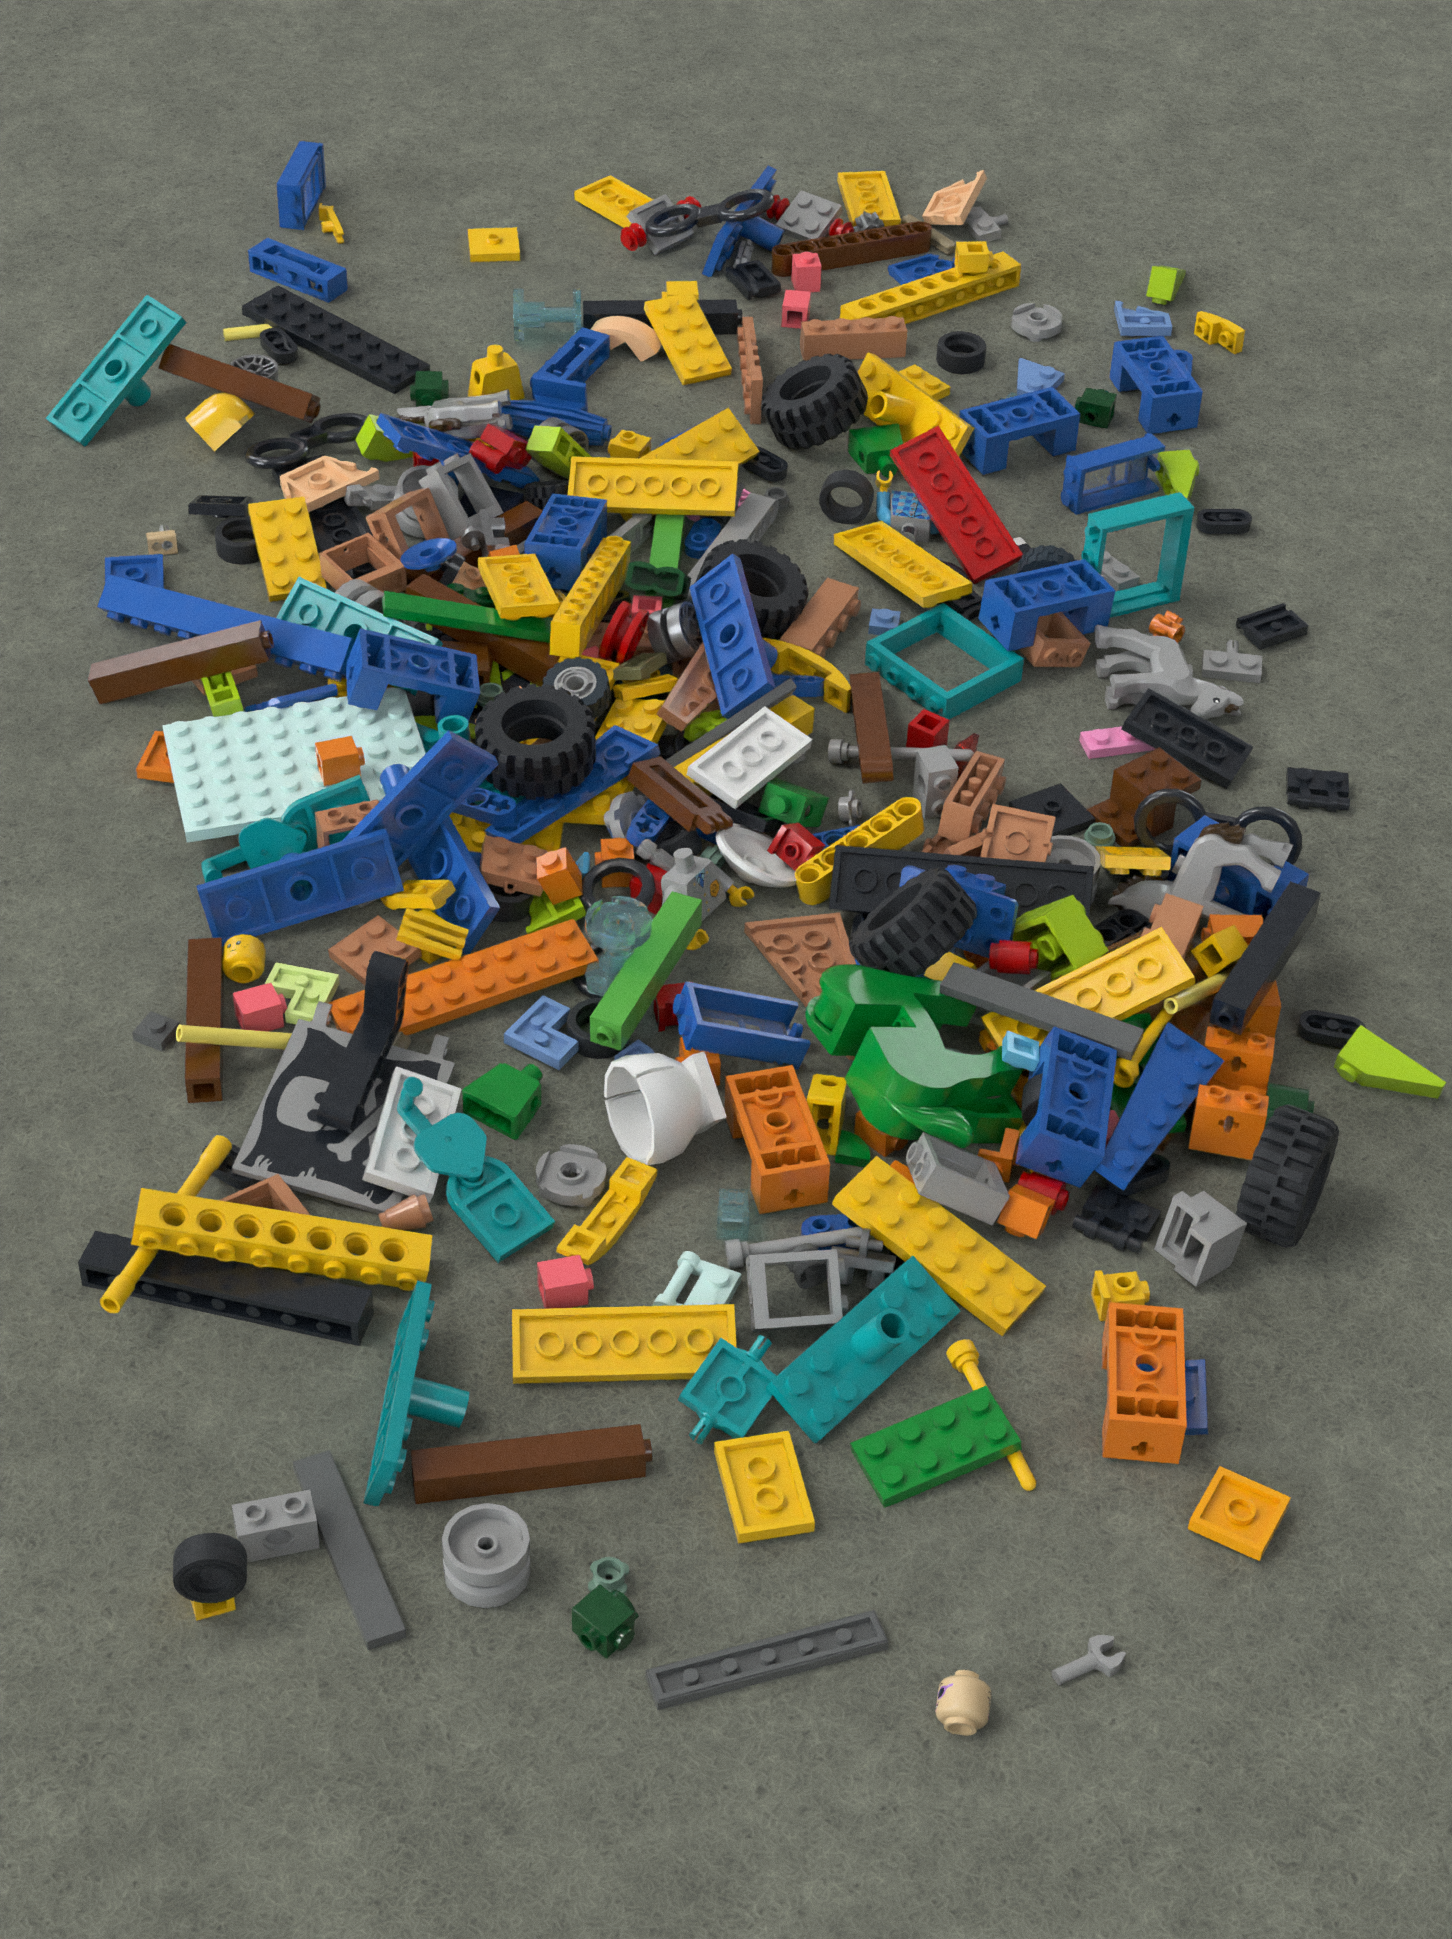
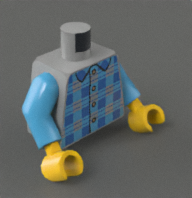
M879 470L875 481L876 486L880 489L877 492L876 498L877 518L913 543L915 541L929 542L932 535L939 533L916 495L913 492L898 490L888 492V488L892 484L893 474L889 471V479L883 481L879 478Z

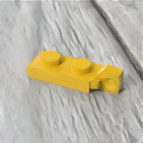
M406 880L402 884L404 891L384 896L380 899L386 907L392 910L398 908H409L412 910L428 908L436 910L446 904V899L456 889L450 880Z

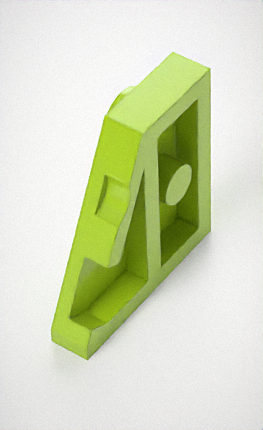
M543 889L541 897L533 895L534 899L529 909L531 923L530 926H526V933L530 934L571 919L576 921L587 916V913L579 897L553 905Z

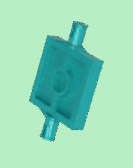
M759 1335L749 1351L736 1348L722 1338L718 1340L678 1398V1401L696 1412L699 1418H701L692 1432L689 1433L693 1441L703 1429L696 1440V1443L703 1444L713 1427L724 1431L734 1439L745 1437L773 1396L765 1386L777 1375L768 1370L761 1361V1358L772 1345L768 1338L762 1347L758 1349L765 1338Z

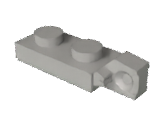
M375 484L374 486L350 485L347 486L344 501L348 506H368L370 510H379L393 501L397 486H385L382 484Z

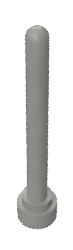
M843 739L830 740L828 746L829 763L843 764L844 761H849L850 758H859L858 746H850V743H845ZM890 747L892 759L916 760L917 750L924 749ZM948 749L955 761L969 762L974 755V752L969 749Z
M859 1226L747 1244V1241L740 1242L739 1239L726 1240L725 1251L729 1269L744 1267L743 1263H746V1258L749 1255L788 1253L793 1248L804 1243H812L817 1248L844 1244L847 1241V1236L861 1238L863 1229Z

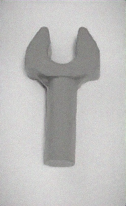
M1096 1635L1089 1638L1087 1655L1052 1670V1677L1058 1685L1064 1684L1094 1669L1111 1677L1120 1671L1124 1664L1126 1653L1119 1652L1111 1657L1104 1656L1102 1652L1108 1651L1113 1647L1114 1636Z

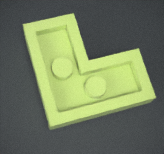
M276 962L265 984L272 983L277 995L283 994L284 998L291 999L285 1011L286 1023L297 1024L298 1019L308 1022L313 1020L319 1001L328 1003L332 1000L339 986V974Z

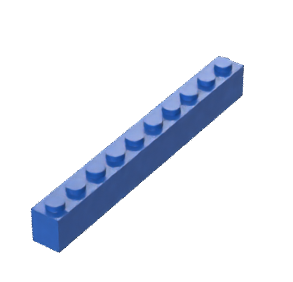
M110 574L97 606L107 612L106 617L113 621L123 623L124 619L130 620L131 625L138 628L147 629L148 625L153 626V630L158 633L170 636L171 632L178 633L177 637L184 640L261 620L265 630L271 632L274 640V648H271L270 658L275 659L274 663L290 669L292 664L299 666V670L311 675H316L317 671L324 673V677L337 682H341L342 678H346V663L355 642L350 637Z

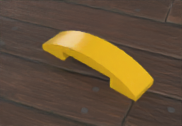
M762 638L774 646L778 652L777 660L770 669L772 672L780 675L788 670L795 675L824 678L823 701L844 713L850 711L851 686L836 667L819 655L800 646L780 640Z
M626 1157L611 1176L609 1190L581 1226L573 1225L557 1246L556 1252L567 1257L580 1255L582 1263L586 1265L599 1260L612 1248L636 1216L655 1181L658 1169Z

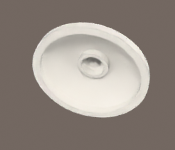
M733 823L731 829L716 833L719 851L728 865L742 880L760 886L786 888L797 884L795 871L776 854H770L767 851L774 840L770 836Z

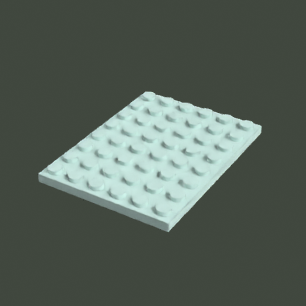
M387 688L378 710L349 705L347 696L329 697L324 700L307 703L298 702L293 706L282 709L267 707L263 710L240 711L231 715L208 716L199 720L177 721L172 724L162 725L187 843L237 835L246 825L263 818H272L281 822L284 811L294 801L332 786H324L318 771L315 750L316 742L352 736L356 748L362 747L365 765L360 766L362 782L370 801L378 799L379 802L386 796L380 783L382 771L393 764H403L411 770L426 754L406 691L400 688Z

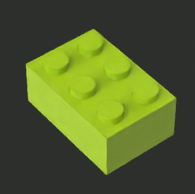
M1074 895L1028 911L1016 919L1012 941H1028L1033 943V948L1039 950L1037 969L1051 972V981L1100 958L1109 951L1103 943L1101 933L1093 927L1086 916L1084 906L1076 900Z

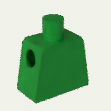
M899 424L849 429L848 453L864 473L872 474L880 470L884 477L889 478V471H891L894 476L899 469L890 457V450L903 444Z
M774 778L766 785L758 812L788 824L800 823L803 827H819L830 797L782 779ZM810 805V812L808 815H805V811Z
M500 1063L462 1090L463 1113L516 1141L541 1106V1083L539 1082L543 1077L541 1070L534 1064H528L519 1071L506 1063Z

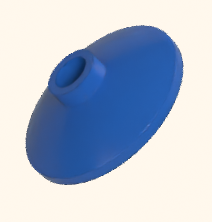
M448 538L423 541L407 549L402 554L400 561L407 569H425L427 572L435 571L441 567L442 563L456 553L457 545L455 541Z

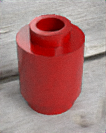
M1000 940L999 943H991L989 953L990 969H995L998 973L1030 975L1032 968L1037 969L1039 950L1033 948L1032 942Z
M1024 1171L1017 1183L1022 1187L1056 1200L1050 1215L1054 1216L1057 1210L1064 1211L1070 1196V1191L1065 1190V1182L1035 1171L1032 1173Z

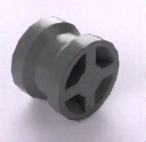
M804 1243L793 1248L790 1252L817 1251L818 1248L812 1243ZM825 1261L786 1264L789 1271L794 1273V1279L802 1289L820 1285L827 1279Z

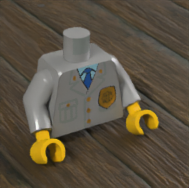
M681 848L674 852L675 865L661 879L662 905L672 891L701 899L702 921L726 899V891L729 893V901L734 907L746 906L748 904L742 898L748 900L754 897V892L750 887L736 888L733 885L734 881L710 859L693 856L690 848ZM698 929L686 949L696 950L708 943L709 937L706 931Z

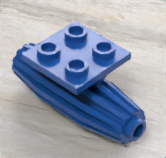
M534 374L535 400H511V405H505L501 408L502 413L510 414V417H512L513 427L507 430L530 438L535 425L539 426L542 422L552 417H556L583 431L587 435L588 446H603L604 442L609 441L611 437L612 426L608 425L607 419L588 412L586 383Z

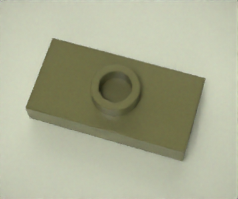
M654 652L635 655L613 670L614 680H643L650 678L651 673L667 664L666 653Z

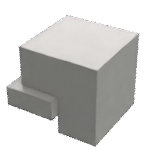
M1181 1191L1173 1196L1154 1250L1174 1264V1270L1194 1286H1198L1232 1264L1247 1223L1205 1191L1193 1197Z

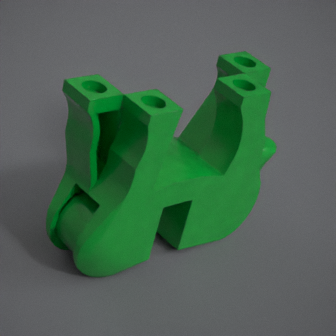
M857 964L835 965L822 973L820 977L822 992L820 996H816L809 1001L805 1011L806 1021L813 1034L831 1056H855L845 1080L863 1116L871 1125L890 1136L906 1140H919L924 1132L959 1148H967L971 1143H1002L1006 1128L1020 1129L1023 1123L1022 1112L1010 1094L1024 1068H1015L1009 1063L1002 1061V1046L992 1052L979 1055L963 1054L945 1049L938 1032L943 1024L967 1027L977 1008L976 1005L940 993L942 981L926 977L900 975ZM1000 1096L995 1099H987V1097Z

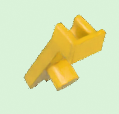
M320 203L318 209L319 220L323 221L321 222L322 232H333L337 243H344V232L333 210L334 206H325Z

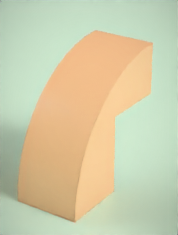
M605 317L596 321L590 329L610 335V350L626 342L641 362L655 355L662 346L655 330L645 323L629 317Z

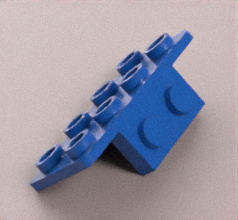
M911 865L904 867L901 872L899 887H902L907 881L917 877L926 870ZM948 865L945 870L953 876L975 902L977 916L973 920L972 926L965 932L962 939L954 944V947L989 958L991 943H999L1000 940H1013L1018 902L1013 898L1004 896L1006 884L996 882L993 876L987 874L975 875L966 872L967 869L963 866Z

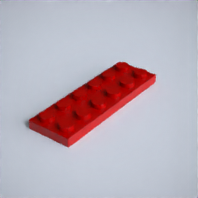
M939 426L890 450V457L973 584L1002 571L1022 559L1023 553Z

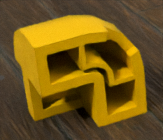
M224 392L213 394L205 399L185 419L215 452L255 413L239 397Z

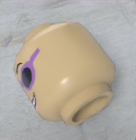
M958 1670L955 1672V1675L946 1677L940 1682L935 1712L937 1719L944 1725L946 1731L952 1734L969 1736L975 1734L978 1729L983 1728L987 1724L992 1696L989 1685L980 1680L977 1673L969 1670Z

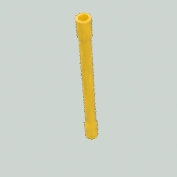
M217 1135L211 1140L200 1156L198 1164L177 1194L195 1197L199 1194L212 1173L219 1168L232 1149L229 1139ZM139 1246L121 1274L115 1277L101 1297L100 1305L104 1310L109 1313H118L134 1291L136 1283L160 1249L149 1250Z

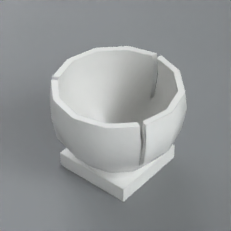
M705 1052L693 1054L682 1062L660 1053L626 1055L612 1061L605 1074L604 1097L606 1098L641 1089L638 1092L605 1100L610 1126L621 1150L628 1158L643 1164L664 1163L682 1154L694 1135L706 1131L727 1118Z

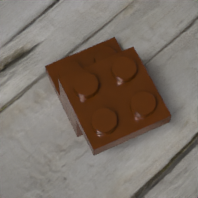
M1159 747L1114 769L1110 798L1087 810L1095 817V823H1106L1112 827L1117 844L1121 847H1136L1140 845V841L1134 831V815L1138 805L1149 794L1161 789H1179L1191 794L1200 789L1202 779ZM1162 803L1155 806L1149 812L1147 827L1153 837L1173 828L1177 803Z

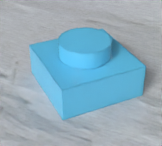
M1007 1031L1002 1040V1061L1009 1063L1015 1068H1024L1034 1072L1039 1063V1041Z

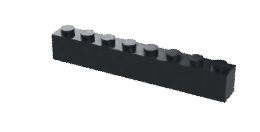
M95 1231L78 1261L82 1286L106 1291L115 1277L121 1274L139 1246L131 1245L132 1238ZM161 1249L140 1277L134 1291L130 1295L132 1297L360 1346L374 1314L372 1290L336 1283L323 1278L294 1274L290 1271L257 1267L249 1263L224 1262L216 1258L199 1255L186 1256L179 1252Z

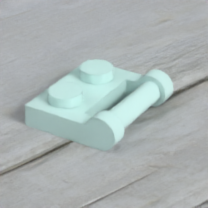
M684 1251L677 1262L678 1269L663 1294H659L656 1297L652 1306L683 1305L677 1303L676 1299L691 1274L699 1276V1279L684 1305L729 1304L741 1283V1273L701 1260L696 1253L691 1251Z

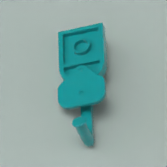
M360 774L294 801L284 811L281 822L272 818H263L243 827L238 837L240 846L207 858L201 863L205 883L223 878L221 870L243 861H247L249 868L253 869L279 861L281 857L288 853L302 854L318 849L315 812L370 801ZM352 830L330 834V845L341 842Z
M408 1077L403 1083L397 1104V1112L417 1135L413 1146L414 1151L431 1172L449 1175L446 1186V1196L449 1205L497 1263L501 1262L554 1227L555 1220L516 1174L502 1161L485 1156L487 1136L478 1124L466 1114L453 1113L432 1125L414 1104L416 1097L423 1091V1083L417 1077Z

